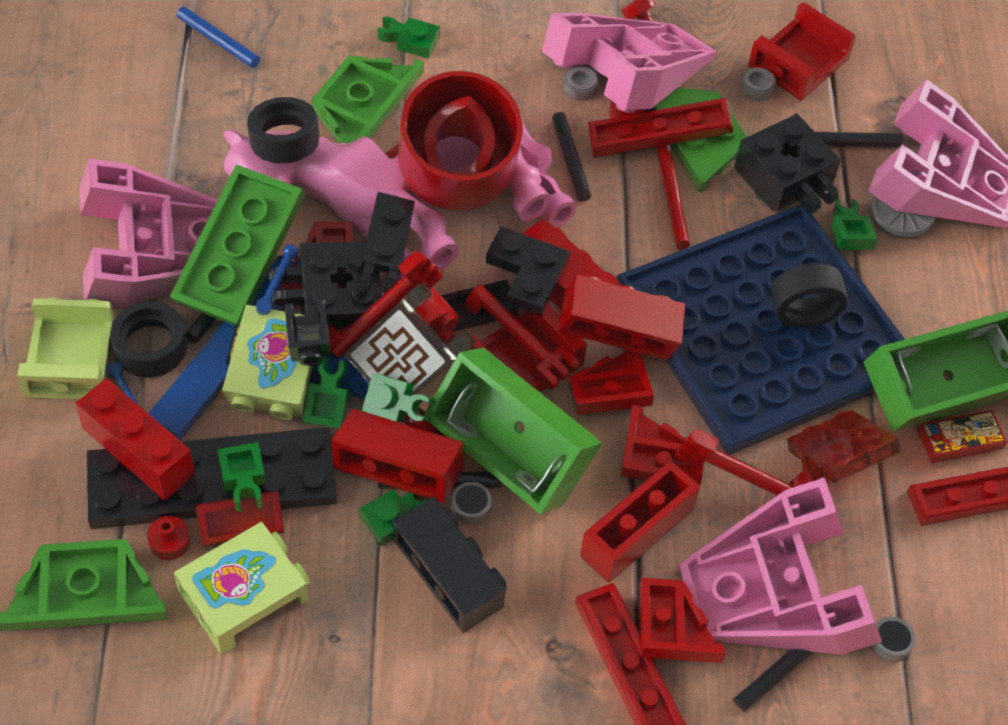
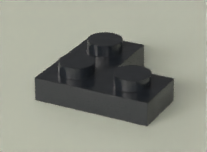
M500 226L486 253L485 263L517 274L507 293L506 304L542 316L569 262L570 251Z

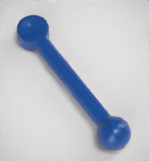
M288 244L284 247V258L264 298L256 302V311L260 315H267L271 312V300L291 259L296 258L298 255V248L294 244Z
M119 362L108 364V376L116 379L121 390L137 403L122 376V365Z

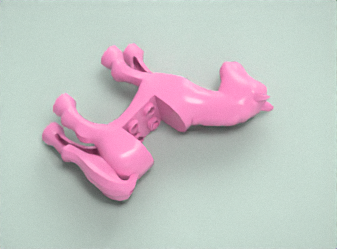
M523 124L517 162L512 179L508 184L514 195L511 207L522 221L530 222L541 215L542 219H546L552 226L560 227L574 215L577 206L569 195L562 193L553 178L545 175L551 164V149L533 140ZM234 130L224 132L225 139L232 146L224 161V170L229 176L237 164L302 188L309 196L331 207L337 218L342 222H353V230L366 238L378 192L414 200L415 205L410 227L416 231L422 241L421 253L441 270L448 267L456 258L459 249L454 240L445 234L447 225L445 215L441 211L429 208L427 206L429 203L422 200L411 190L402 175L398 155L390 160L370 138L363 136L346 144L333 143L327 138L320 137L319 145L306 158L292 163H272L254 154L249 138ZM289 130L282 132L267 131L265 133H269L272 135H287L295 132ZM451 136L440 140L436 145L439 160L445 168L452 172H462L471 167L481 152L480 148L473 141L464 137ZM405 247L403 261L412 254L407 247ZM401 271L397 275L395 284L404 277Z

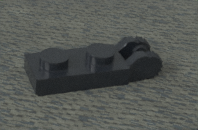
M382 192L377 193L361 262L363 271L358 292L368 293L373 281V269L387 273L382 287L383 295L395 285L397 275L400 273L398 266L402 263L415 205L414 200Z

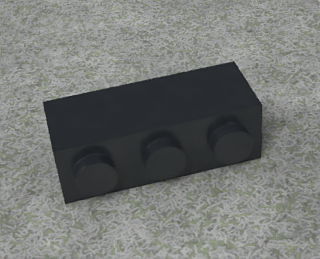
M432 497L393 520L394 543L462 633L504 608L507 585L503 576L496 568L490 569L484 562L479 545L472 537L466 538L460 531L458 520L449 507L443 508L436 498Z

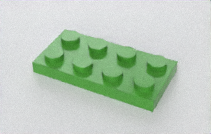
M236 164L169 296L172 301L233 326L240 325L245 306H252L306 196L303 189Z

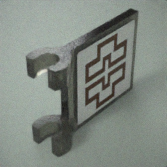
M423 282L412 289L399 304L348 349L344 356L368 383H370L373 372L414 384L411 396L423 390L452 364L459 352L468 350L476 341L465 330L448 345L444 343L417 312V309L434 295Z

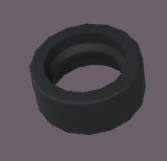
M293 97L269 99L255 106L248 115L247 128L250 146L254 154L265 161L272 163L296 162L312 154L319 145L318 115L313 106L304 100ZM280 125L301 127L297 132L287 135L265 133L269 129Z
M812 263L787 270L777 277L771 287L776 317L781 323L790 327L807 328L825 324L841 315L847 307L848 297L843 277L837 268L828 264ZM820 293L812 297L798 299L806 295Z
M141 302L121 311L113 321L110 331L116 361L122 365L125 371L135 376L149 378L165 375L175 369L185 357L187 339L181 316L174 308L160 302ZM143 327H163L172 334V339L165 347L150 353L135 352L126 345V340L129 336Z

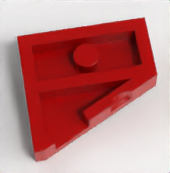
M626 350L625 353L614 359L606 356L598 360L594 366L584 368L569 377V389L577 415L632 409V404L640 407L653 406L654 393L641 353Z
M642 577L640 583L641 657L723 663L726 654L725 647L722 642L718 644L715 642L707 629L709 621L702 610L693 603V596L683 580Z

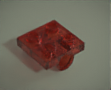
M852 409L840 412L833 418L818 425L806 427L802 432L787 438L788 450L801 460L803 471L808 472L812 476L813 481L825 478L826 483L830 481L833 483L838 482L900 453L899 439Z

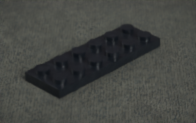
M329 427L181 441L191 450L195 476L165 501L106 449L87 450L88 523L90 529L153 523L155 520L165 516H174L181 520L197 518L196 504L234 498V490H224L217 449L255 442L259 444L266 484L258 485L261 493L278 491L281 509L337 504Z

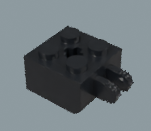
M797 113L740 141L734 169L772 211H779L798 201L803 208H806V211L812 214L821 208L819 197L829 205L839 199L837 188L833 183L841 160Z
M366 242L300 243L296 257L297 267H287L280 281V284L298 283L299 289L275 291L271 302L277 306L292 303L293 306H300L301 315L318 314L317 300H325L328 324L338 331L354 323L382 297L380 271L373 269V281L367 294L358 292L363 271L361 262ZM278 267L269 272V277L271 281L273 280L278 270ZM337 284H340V285L344 286L345 288H343V289H342V288H338V287H337Z

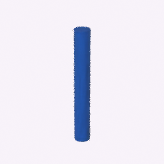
M185 6L177 11L178 19L251 68H255L259 64L260 57Z

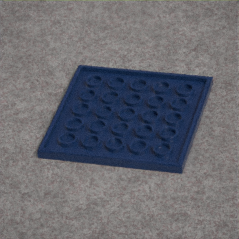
M801 204L616 275L620 285L631 286L637 291L652 295H664L671 300L685 303L682 344L665 361L713 435L719 439L718 442L724 452L728 455L876 393L863 362L880 346L905 340L811 212L806 211V208H803ZM812 263L828 264L837 268L843 277L848 297L847 307L841 315L825 324L807 328L790 327L780 322L776 317L771 295V287L777 277L787 270ZM820 293L806 295L798 299L812 297Z

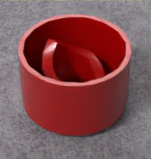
M445 72L435 75L417 86L408 97L402 110L398 148L399 166L411 190L425 202L451 211L472 210L495 200L510 183L517 162L523 133L522 117L517 103L499 83L474 72ZM451 136L464 137L473 141L480 148L481 152L471 167L462 172H452L445 168L438 158L436 145L440 140Z

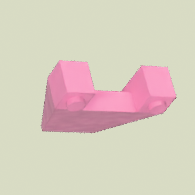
M552 13L542 52L552 58L554 64L559 67L570 69L574 65H590L608 78L604 96L616 103V108L628 113H634L638 109H652L712 61L717 53L716 50L675 24L585 13Z
M926 79L901 104L894 125L905 135L912 137L921 144L918 155L904 145H901L876 169L869 192L898 212L1008 228V155L954 98Z
M89 158L80 184L81 215L118 220L119 250L92 248L83 273L84 300L98 299L109 301L112 308L124 309L133 304L171 293L218 199L129 164Z
M825 478L783 491L679 564L683 581L693 596V603L702 610L709 621L707 629L716 642L782 649H803L810 652L839 655L882 642L862 585L824 597L821 595L806 546L844 534Z

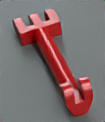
M420 251L413 252L398 266L404 277L343 333L329 325L331 351L337 357H340L416 286L424 293L431 289L442 278V270Z
M478 284L471 291L466 300L468 311L476 315L483 307L540 362L535 367L533 374L548 389L553 390L559 385L558 379L564 381L569 377V370L575 372L580 367L579 360L564 345H561L552 353L483 285Z
M700 429L694 430L675 450V455L678 459L696 468H699L706 461L776 496L785 490L813 481L812 476L808 472L803 471L789 483H786L716 449L719 439Z

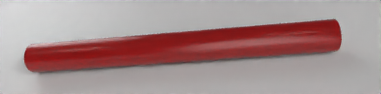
M670 144L657 146L656 149L676 248L686 249L690 246V240Z

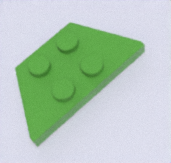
M348 56L312 98V106L320 120L339 143L347 144L363 136L371 139L424 73V62L413 60V66L392 64V58L369 59L363 56Z
M677 88L649 110L654 111L721 99L722 96L718 91ZM731 111L733 133L671 144L699 192L704 191L708 187L709 181L717 173L722 174L729 167L730 162L736 159L740 141L747 137Z
M127 539L42 544L31 561L30 570L22 576L15 588L16 596L7 611L0 613V631L166 620L167 611L163 601L159 599L151 585V581L144 568L140 566L136 559V555Z

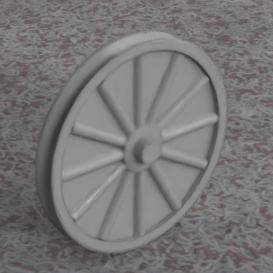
M876 196L873 197L871 203V213L875 222L888 233L900 237H915L924 234L932 227L936 218L898 212L880 201Z

